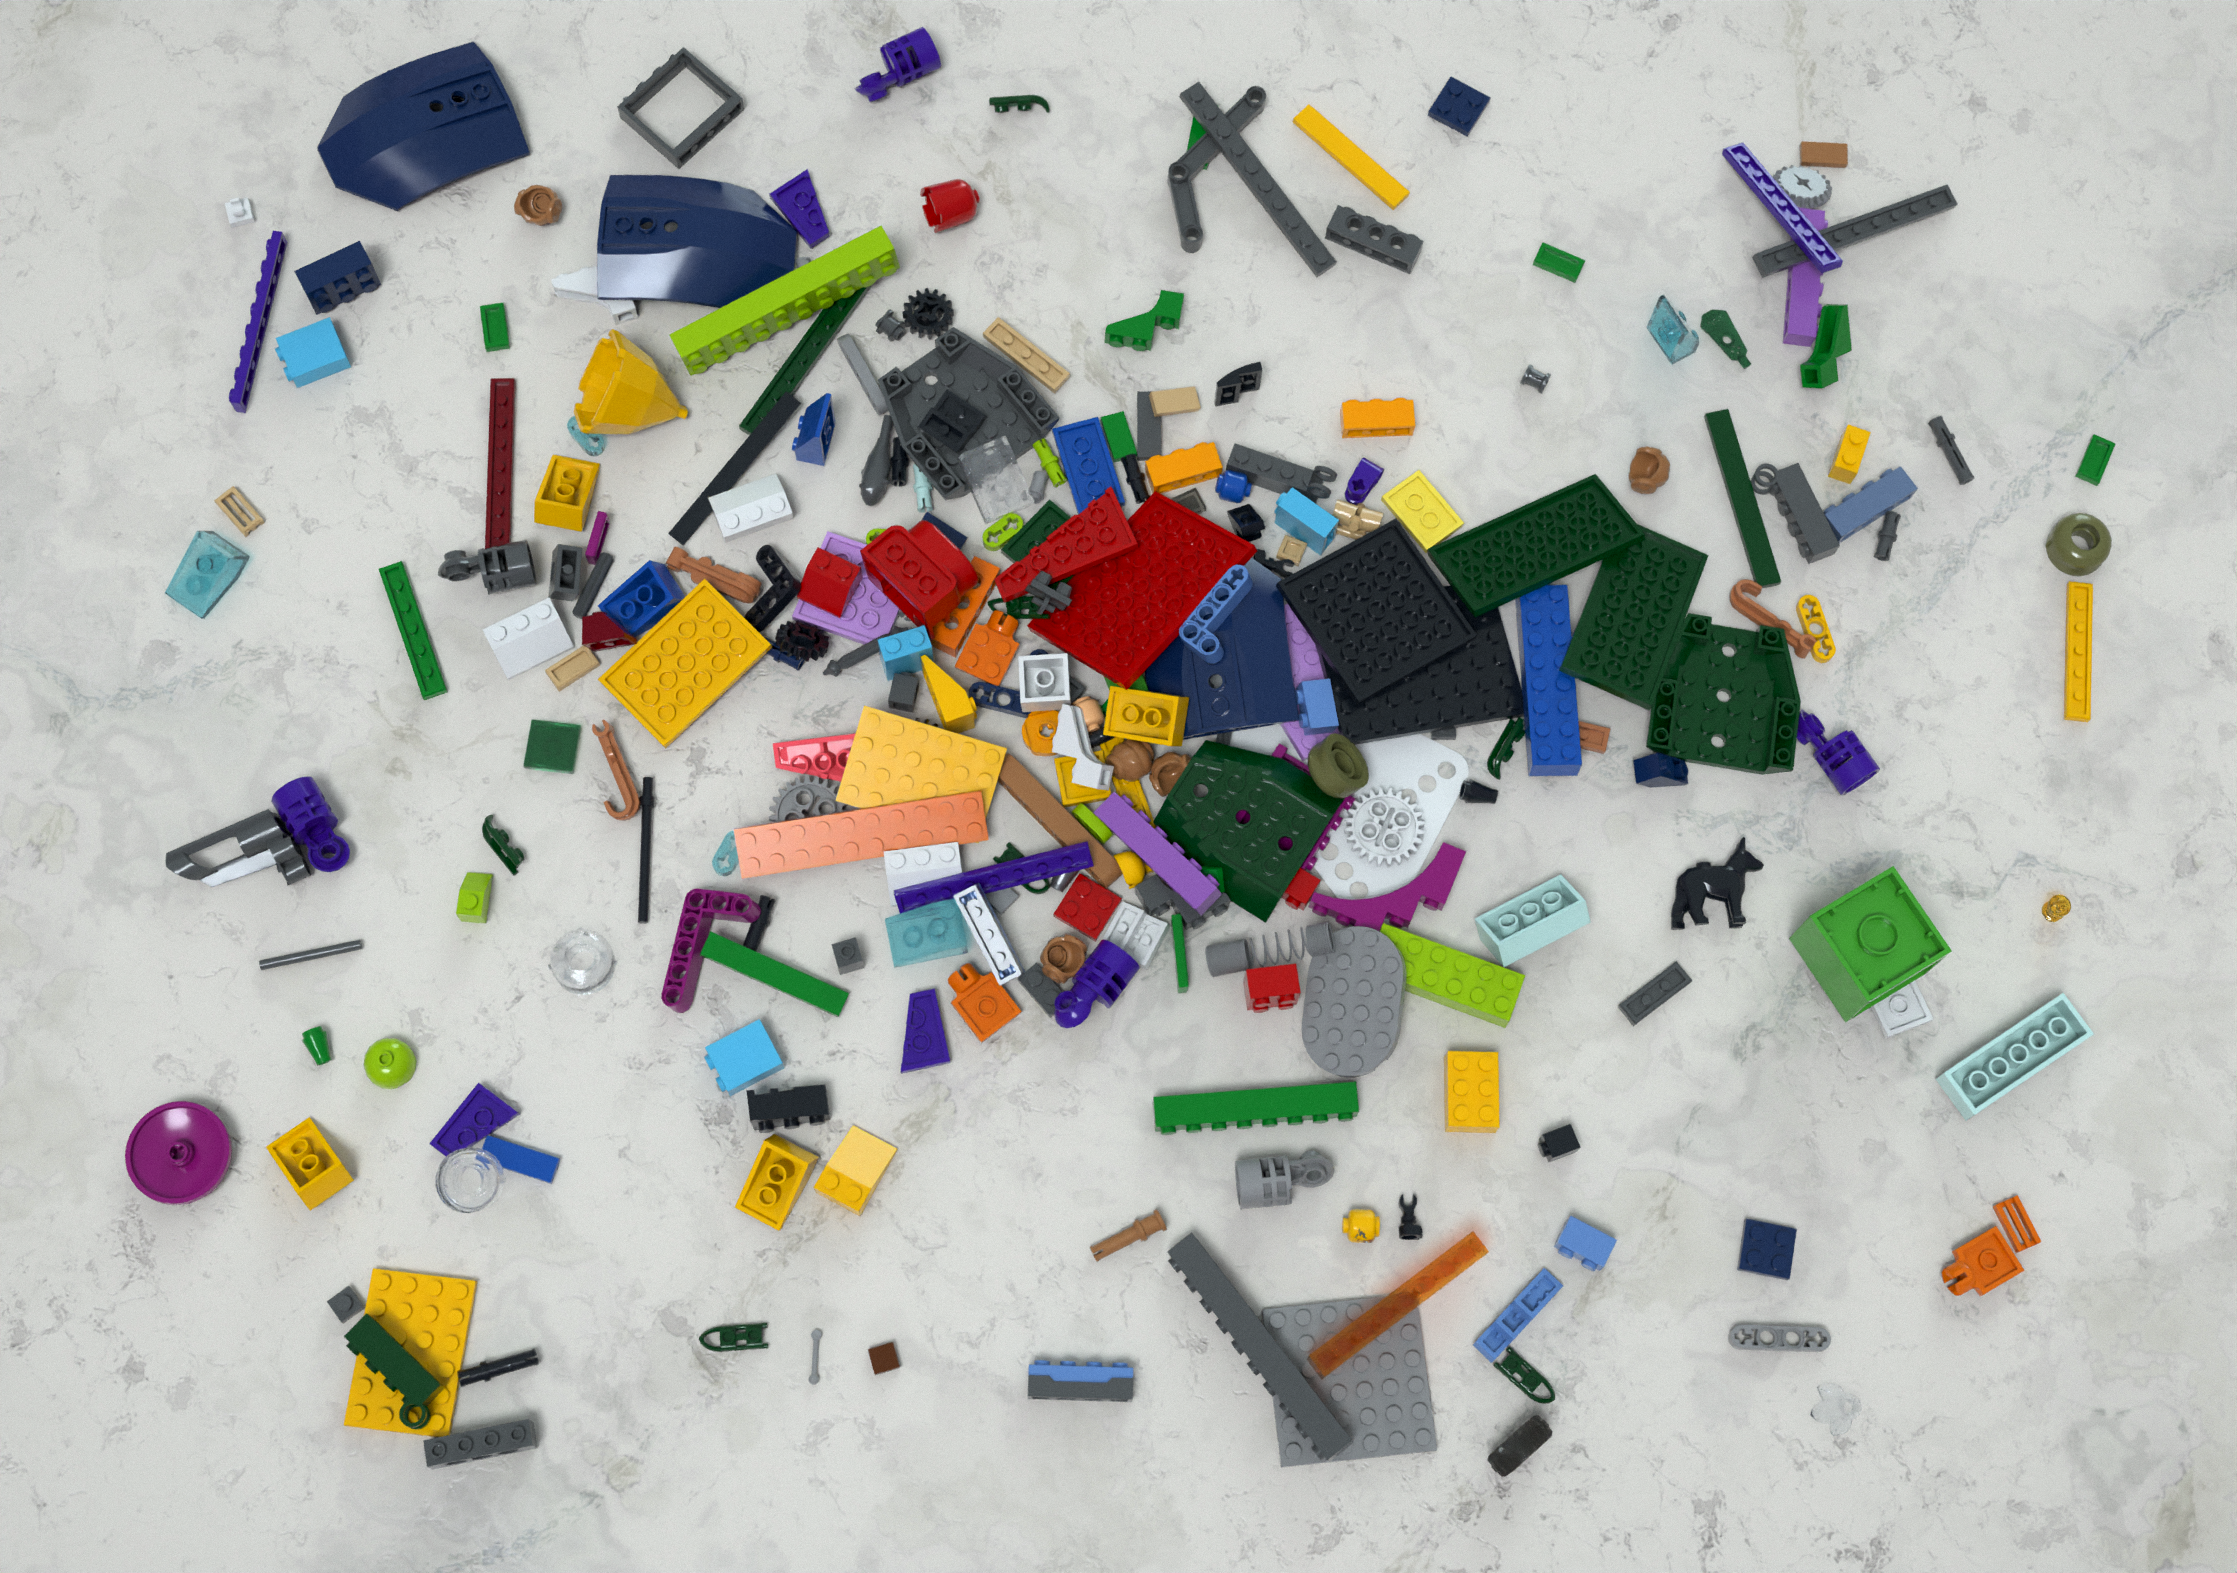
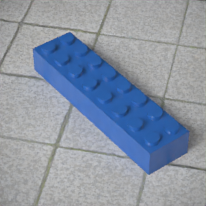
M1545 585L1515 599L1528 776H1577L1582 766L1575 678L1559 671L1572 638L1567 585Z

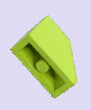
M467 872L459 889L456 915L461 922L486 924L493 879L492 874Z

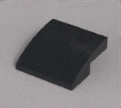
M1261 362L1245 365L1221 378L1216 384L1215 407L1238 403L1240 393L1259 390L1262 376Z
M946 389L935 407L930 408L918 427L956 453H959L987 416Z

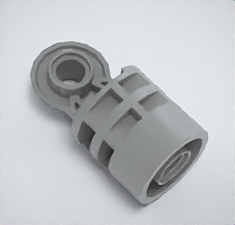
M1316 1151L1305 1152L1299 1160L1288 1161L1287 1156L1236 1160L1235 1178L1240 1210L1291 1205L1292 1200L1289 1189H1292V1185L1304 1187L1322 1186L1333 1177V1165Z

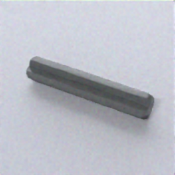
M605 552L600 554L572 611L575 617L582 619V617L587 615L613 562V556Z

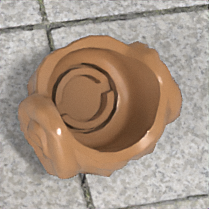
M532 185L518 193L514 204V211L517 215L522 216L525 222L543 226L547 223L552 224L558 221L562 212V203L551 188Z
M1646 446L1636 450V455L1630 464L1629 481L1633 491L1640 494H1651L1668 480L1670 463L1660 449Z
M1126 739L1113 747L1110 755L1106 757L1105 764L1114 766L1112 776L1116 779L1135 782L1151 771L1154 752L1148 742Z
M1167 752L1152 763L1149 779L1153 788L1161 797L1170 793L1190 762L1191 758L1188 754L1181 756L1175 752Z
M1068 934L1049 940L1040 956L1044 975L1058 984H1065L1068 979L1075 976L1085 963L1086 944L1077 937Z

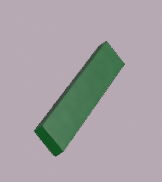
M400 561L380 568L379 572L424 701L447 693L448 691L403 562Z
M711 931L700 953V956L836 1017H839L849 993Z

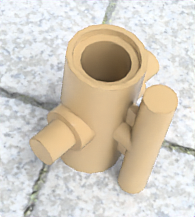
M1337 499L1333 516L1339 520L1338 524L1342 525H1338L1336 534L1357 540L1380 527L1383 513L1365 508L1363 503L1355 505Z

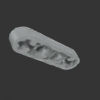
M847 333L837 338L846 360L877 415L887 412L888 408L882 391L851 336Z
M1738 1325L1731 1329L1728 1334L1730 1345L1738 1350L1822 1352L1831 1343L1828 1331L1820 1327ZM1739 1330L1742 1331V1335L1751 1336L1753 1335L1752 1330H1754L1755 1345H1752L1753 1339L1744 1340L1740 1344L1739 1339H1735L1734 1336L1739 1333ZM1768 1331L1772 1334L1773 1343L1771 1345H1764L1760 1341L1761 1332ZM1788 1332H1794L1798 1335L1799 1343L1797 1346H1790L1786 1342L1785 1338ZM1817 1333H1819L1820 1338H1824V1342L1819 1347L1814 1341L1806 1342L1807 1347H1804L1805 1338H1813Z

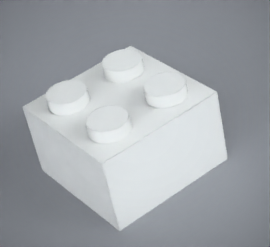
M1067 653L1018 656L1022 712L1061 710L1062 704L1071 705Z

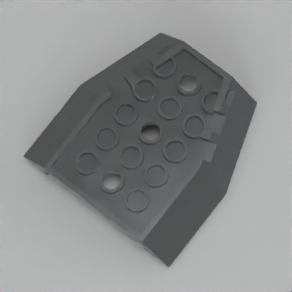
M955 327L935 339V349L902 372L896 366L878 379L901 447L944 500L963 497L1031 450L1033 448L1032 445L1036 441L1040 440L1041 442V439L1045 438L1060 419L1016 365ZM928 376L937 378V382L933 385L926 384L924 380ZM946 389L987 416L959 453H956L918 427L930 408L935 407ZM986 445H991L995 448V451L987 455L982 452V448Z

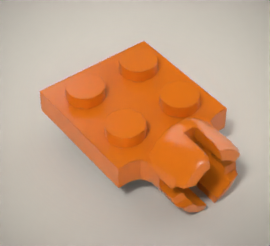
M995 610L987 624L979 625L976 623L954 667L988 684L1000 686L1020 647V643L1013 640V636L1018 628V620L1009 614L1006 617L1003 615L1004 612Z
M967 963L962 965L959 970L965 981L956 970L948 978V984L957 996L951 1002V1005L982 1043L1021 1014L1022 1011L1002 985L999 986L992 972L982 976L972 964Z
M1997 1226L1952 1251L1955 1256V1262L1943 1269L1942 1279L1944 1283L1954 1278L1957 1280L1955 1284L1948 1287V1290L1956 1296L1962 1295L1971 1289H1974L1979 1296H1982L2025 1270Z

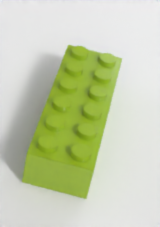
M1382 924L1380 932L1388 936L1403 955L1406 965V992L1506 1028L1525 975L1390 925Z

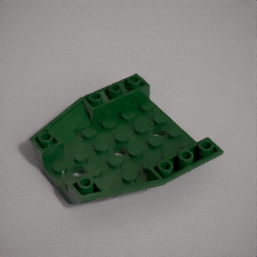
M1688 613L1651 707L1646 747L1656 753L1681 759L1689 763L1761 775L1793 771L1801 700L1784 629L1760 625L1755 632L1711 624L1712 617ZM1726 646L1731 647L1735 655L1732 657L1725 656L1722 648ZM1721 691L1726 692L1729 696V701L1721 702L1717 698V693ZM1713 737L1721 738L1724 746L1721 748L1715 747L1711 739Z
M1205 740L1166 797L1153 823L1168 835L1166 839L1171 845L1176 842L1185 851L1183 856L1188 861L1193 858L1200 866L1222 867L1224 893L1228 895L1230 901L1266 923L1345 798L1339 799L1325 794L1316 785L1311 776L1282 758ZM1199 784L1205 785L1208 789L1207 795L1202 798L1195 796L1193 792L1195 786ZM1240 811H1246L1250 815V821L1246 824H1240L1236 820V814ZM1283 837H1287L1292 841L1293 846L1288 851H1283L1278 846V841Z

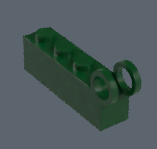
M366 1313L344 1336L349 1341L346 1345L347 1348L356 1356L361 1353L367 1359L364 1364L374 1374L380 1372L386 1377L383 1383L393 1392L398 1389L404 1395L401 1399L404 1404L399 1412L401 1422L415 1430L426 1427L431 1419V1412L427 1406L445 1387L372 1316ZM415 1407H420L422 1410L421 1418L415 1423H410L408 1419L409 1412Z

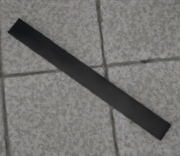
M787 391L668 533L683 546L713 511L708 498L728 491L733 487L801 405V402Z

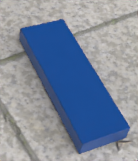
M487 1135L478 1157L479 1161L552 1184L560 1163L559 1158Z

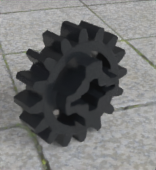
M925 288V293L923 294L917 290L916 297L909 295V303H904L905 311H902L903 319H905V326L910 327L911 334L917 331L919 338H922L924 334H927L928 339H931L932 334L940 337V331L947 332L948 325L953 324L952 316H954V309L951 308L952 302L951 300L946 301L945 293L938 296L937 289L933 293H929V289Z
M796 620L795 624L787 621L786 625L781 624L775 639L776 645L780 646V651H787L788 657L794 655L796 660L803 658L806 662H809V658L817 661L818 657H824L829 646V637L824 636V630L818 631L817 626H809V623L806 622L801 624L799 620Z

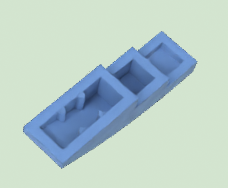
M1544 1268L1477 1339L1473 1346L1492 1363L1563 1285Z

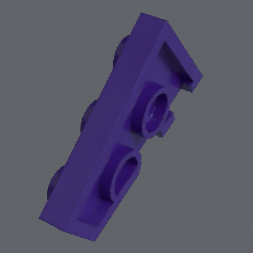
M808 169L769 194L770 199L810 249L830 237Z
M935 989L910 994L901 1074L950 1063Z
M478 1083L429 1144L452 1160L520 1114Z

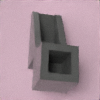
M1157 874L1135 886V894L1148 915L1153 916L1156 914V916H1161L1170 909L1169 906H1172L1176 914L1182 915V924L1186 930L1191 927L1193 929L1201 927L1206 923L1205 919L1212 915L1218 917L1228 910L1227 907L1230 903L1228 895L1223 892L1201 916L1175 891L1165 886Z

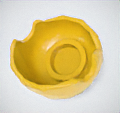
M1124 851L1113 855L1122 871L1125 882L1130 886L1128 887L1129 889L1135 888L1136 885L1143 882L1145 878V865L1140 856L1133 851Z

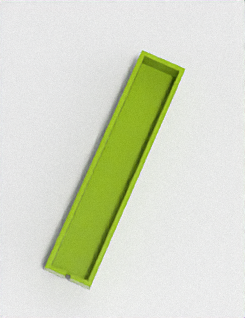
M881 225L669 334L690 376L701 374L709 366L726 361L734 353L743 352L750 345L758 341L767 340L771 334L779 330L788 329L792 323L800 319L805 320L820 309L829 308L835 301L841 298L850 297L856 290L873 285L881 277L894 274L900 268L895 249Z

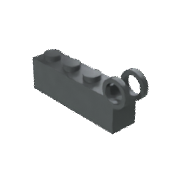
M1234 444L1226 466V470L1245 473L1248 478L1247 482L1252 483V485L1279 494L1283 492L1288 493L1293 487L1315 504L1318 498L1327 499L1330 497L1331 490L1324 486L1323 482H1334L1337 478V473L1328 467L1316 466L1312 470L1238 444ZM1320 472L1327 473V474H1329L1330 476L1324 475V474H1322V473H1320Z
M1767 463L1758 466L1751 478L1753 491L1760 495L1770 493L1772 496H1775L1778 502V510L1782 516H1785L1788 522V530L1799 544L1798 549L1801 556L1806 558L1808 564L1834 555L1840 545L1799 463L1781 470H1777L1775 466ZM1762 469H1769V470H1771V471L1774 473V478H1773V476H1772L1770 473H1768V472H1766V471H1760V470H1762ZM1759 476L1768 478L1770 482L1762 481ZM1755 481H1756L1760 486H1762V487H1769V488H1768V489H1765V490L1759 489V488L1755 485Z

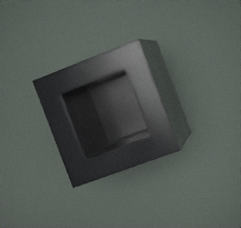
M1571 1124L1543 1134L1539 1138L1540 1143H1538L1542 1157H1546L1548 1162L1576 1153L1581 1148Z

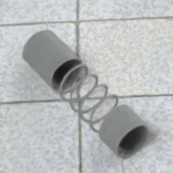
M1324 922L1307 925L1306 939L1303 928L1300 927L1302 937L1301 958L1295 950L1289 929L1287 930L1290 947L1289 960L1285 958L1282 952L1277 932H1275L1277 945L1276 962L1272 960L1266 945L1265 936L1262 935L1264 944L1263 965H1261L1257 958L1251 937L1249 938L1251 952L1246 939L1207 946L1205 952L1209 972L1212 977H1217L1219 975L1224 976V974L1246 971V969L1253 968L1254 957L1259 966L1263 968L1266 965L1267 955L1270 961L1276 965L1279 961V951L1286 962H1290L1292 949L1296 957L1302 960L1305 947L1312 957L1334 953L1335 942L1330 923Z

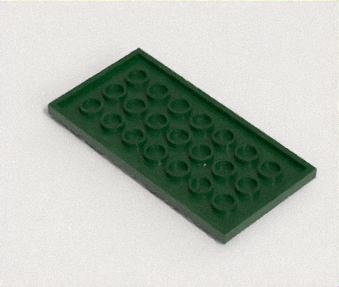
M1594 474L1428 548V556L1472 615L1477 617L1645 541V533L1600 478Z
M1638 525L1645 533V541L1602 560L1559 671L1650 710L1709 555Z

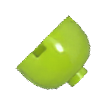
M384 1038L376 1041L368 1048L364 1056L363 1065L366 1076L373 1084L382 1089H395L411 1080L416 1070L417 1061L414 1052L408 1044L399 1039Z

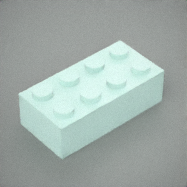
M1561 874L1475 918L1480 940L1503 967L1591 923L1586 901Z

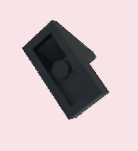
M1250 504L1227 511L1235 535L1248 542L1261 538V530L1265 529L1264 521Z

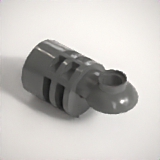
M527 540L507 543L502 546H492V548L478 549V554L466 556V552L462 550L450 551L444 555L445 561L438 569V576L449 581H462L468 579L474 573L481 572L488 595L537 584L533 559ZM505 563H507L509 571H506Z

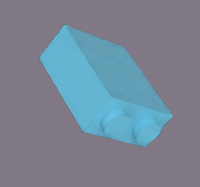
M330 317L276 338L279 347L275 348L280 361L285 360L287 365L283 370L288 381L293 380L297 388L351 367Z
M1292 487L1288 493L1283 492L1276 502L1278 506L1274 511L1276 514L1274 523L1296 539L1306 542L1310 549L1321 556L1334 540L1339 520Z
M925 625L877 640L880 660L887 681L893 680L894 673L908 672L912 674L922 671L921 656L926 655L933 661L932 645Z
M760 1019L705 1047L708 1055L704 1056L710 1070L716 1068L719 1074L716 1081L721 1091L727 1090L730 1096L784 1069V1065Z

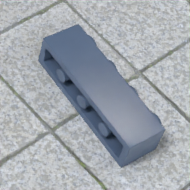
M1901 466L1894 471L1891 468L1880 475V479L1875 483L1872 480L1861 487L1859 493L1856 495L1853 492L1842 500V504L1837 507L1833 504L1823 512L1838 543L1843 542L1885 515L1887 511L1893 510L1912 498L1918 488Z

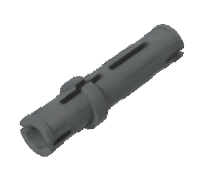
M1939 416L1929 421L1928 424L1938 440L1936 443L1944 451L1960 485L1972 481L1975 477L1972 475L1954 441L1956 437L1948 430L1943 417Z

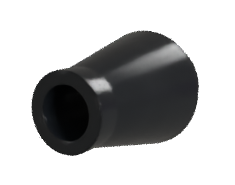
M1472 779L1469 781L1464 780L1460 788L1459 798L1460 800H1465V803L1495 804L1498 791Z

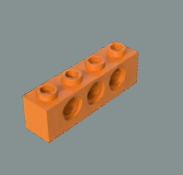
M976 556L973 557L971 564L977 573L980 586L976 589H971L960 598V603L965 602L969 606L966 609L955 608L949 613L950 620L947 623L940 621L932 627L935 638L932 641L930 640L931 645L955 658L996 586L994 579L1000 575L999 567ZM948 623H956L958 625L957 628L952 630L945 627Z

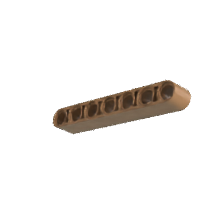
M1007 753L997 781L1062 847L1087 841L1094 867L1086 868L1085 870L1099 885L1107 889L1122 875L1117 861L1011 754Z

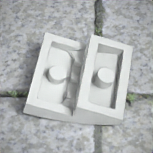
M1122 902L1102 940L1114 943L1127 952L1140 967L1147 970L1170 926L1164 921L1147 915L1144 910Z

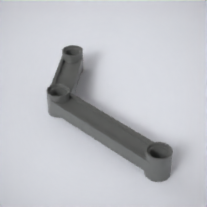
M1260 86L1248 88L1246 94L1224 114L1238 133L1257 115L1263 112L1266 100L1265 90ZM1252 99H1256V100H1258L1259 102H1253V101H1251V100H1252ZM1207 133L1183 156L1172 163L1168 171L1167 183L1170 188L1181 247L1188 253H1195L1200 250L1203 238L1191 180L1220 152ZM1179 174V175H1181V176H1183V177H1182V178H1176V177H1174V175ZM1187 237H1195L1196 240L1192 241L1187 239Z

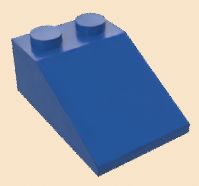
M826 393L806 408L804 416H800L798 422L799 437H795L792 444V451H795L797 461L821 466L825 465L836 425L831 394Z
M649 560L604 599L598 607L601 612L607 613L608 616L617 620L634 637H637L653 628L685 598V595L665 564Z

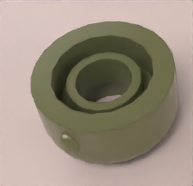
M2075 513L2062 518L2054 526L2047 537L2045 547L2048 558L2058 570L2071 576H2085L2096 571L2107 559L2111 550L2112 540L2108 528L2100 519L2086 513ZM2080 536L2084 538L2088 543L2089 550L2077 547L2071 537Z
M1330 734L1323 741L1314 745L1308 754L1307 764L1312 779L1325 794L1339 799L1349 797L1363 788L1368 782V767L1362 754L1349 739L1340 734Z

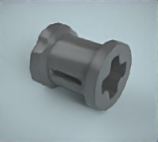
M1529 365L1520 383L1523 385L1526 383L1538 389V392L1542 394L1551 374L1547 373L1545 375L1533 369V365Z

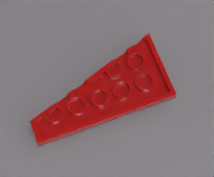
M1110 486L1106 489L1104 495L1097 500L1091 501L1084 511L1079 515L1071 517L1046 537L1047 540L1039 547L1035 546L1029 551L1030 554L1020 562L1016 561L997 576L994 581L1003 602L1006 603L1028 594L1025 591L1027 584L1040 571H1044L1052 577L1048 584L1050 585L1138 549V543L1112 487Z

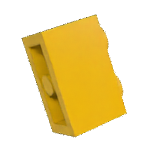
M1849 424L1841 435L1828 477L1848 484L1852 483L1858 473L1871 432Z

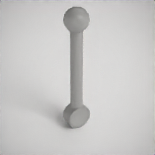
M814 1330L811 1333L813 1357L812 1374L809 1377V1382L812 1385L819 1382V1377L817 1376L818 1343L822 1337L819 1330Z

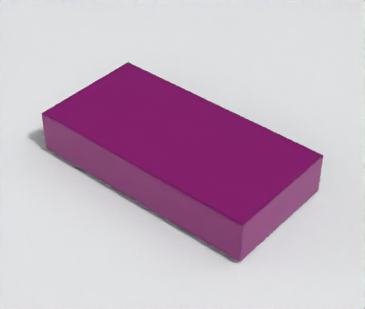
M598 511L585 553L588 564L595 565L602 552L610 524L606 512Z

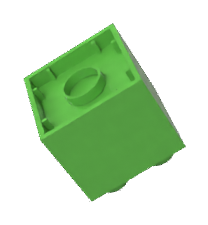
M1894 866L1810 915L1789 938L1845 1023L1925 975L1952 952Z

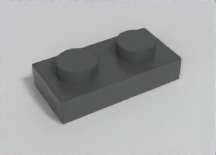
M1035 963L1017 979L1051 1018L1055 1011V999L1062 991L1049 977L1044 975L1042 968Z

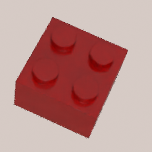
M1296 963L1246 969L1243 985L1247 1010H1253L1254 1013H1262L1268 1011V1008L1278 1007L1279 1010H1287L1297 1004L1301 992Z

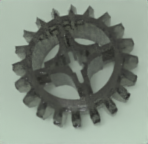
M1539 1415L1533 1416L1488 1456L1487 1461L1492 1465L1491 1467L1495 1472H1498L1501 1477H1505L1537 1451L1552 1436L1553 1431L1549 1428L1548 1423L1542 1420Z

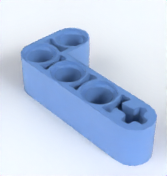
M1234 565L1229 568L1183 623L1184 626L1179 628V635L1185 646L1207 663L1214 664L1223 658L1224 650L1213 633L1252 588V578L1245 566ZM1229 595L1225 601H1219L1222 596ZM1213 614L1210 619L1203 620L1205 615ZM1197 632L1194 638H1187L1190 633ZM1216 646L1212 652H1206L1208 647Z

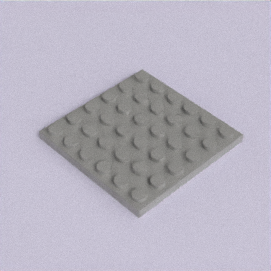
M1416 1293L1262 1310L1263 1323L1266 1329L1354 1441L1353 1444L1330 1462L1437 1451ZM1275 1394L1272 1398L1281 1468L1329 1463L1325 1457L1320 1460L1311 1448L1315 1444L1309 1436L1305 1439L1295 1427L1298 1424L1297 1420L1293 1415L1289 1418L1279 1407L1282 1401Z

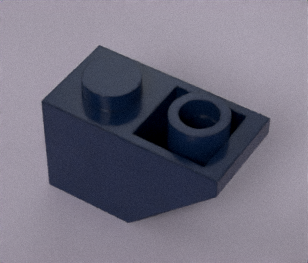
M1661 753L1633 760L1636 784L1650 788L1688 784V768L1684 760Z

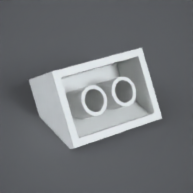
M777 474L708 498L725 543L793 519L791 507Z
M550 598L483 629L508 680L574 649V645Z
M958 842L884 851L891 907L897 906L894 896V890L962 873Z

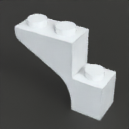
M597 266L584 267L577 272L561 274L551 279L557 297L601 305L610 312L615 325L638 318L633 300H598Z
M1062 704V708L1058 713L1056 734L1052 740V752L1077 758L1076 764L1072 769L1073 778L1071 783L1109 791L1114 766L1101 762L1094 755L1082 708Z

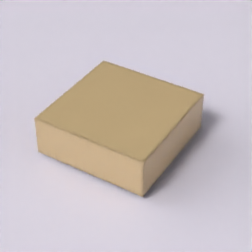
M1285 535L1276 558L1279 560H1292L1294 565L1298 567L1307 543Z

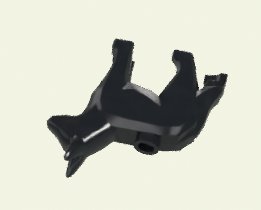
M1745 837L1737 844L1735 851L1724 866H1711L1710 862L1696 863V867L1687 869L1677 879L1675 900L1671 909V930L1685 929L1683 917L1687 912H1689L1695 926L1709 924V920L1704 916L1702 909L1705 897L1725 903L1730 929L1743 927L1746 923V918L1742 916L1741 899L1745 890V874L1747 872L1760 871L1764 866L1761 861L1745 850Z

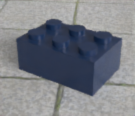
M360 241L294 271L316 315L329 312L333 307L341 303L350 302L356 296L371 292L381 285Z

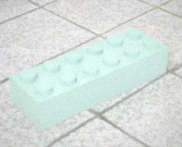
M2062 993L1936 1078V1081L1967 1121L2084 1042L2094 1033L2065 994Z

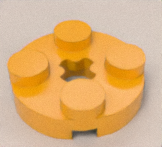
M1058 711L1031 712L1022 726V738L1032 754L1046 757L1058 754L1052 752V740L1058 726ZM1044 726H1047L1048 730H1053L1049 737L1039 733L1043 731Z

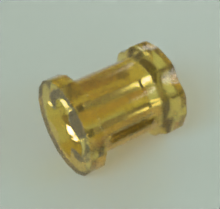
M2055 895L2049 902L2043 905L2042 915L2049 922H2057L2070 912L2071 903L2067 897Z

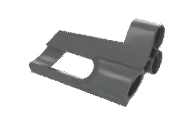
M269 809L167 852L165 859L166 867L175 874L189 880H200L210 887L275 865L278 872H282L287 881V886L311 876L309 866L300 846L294 841L293 834L289 832L286 823L276 813H272ZM232 837L237 838L244 852L243 855L213 868L203 867L189 857L193 853Z

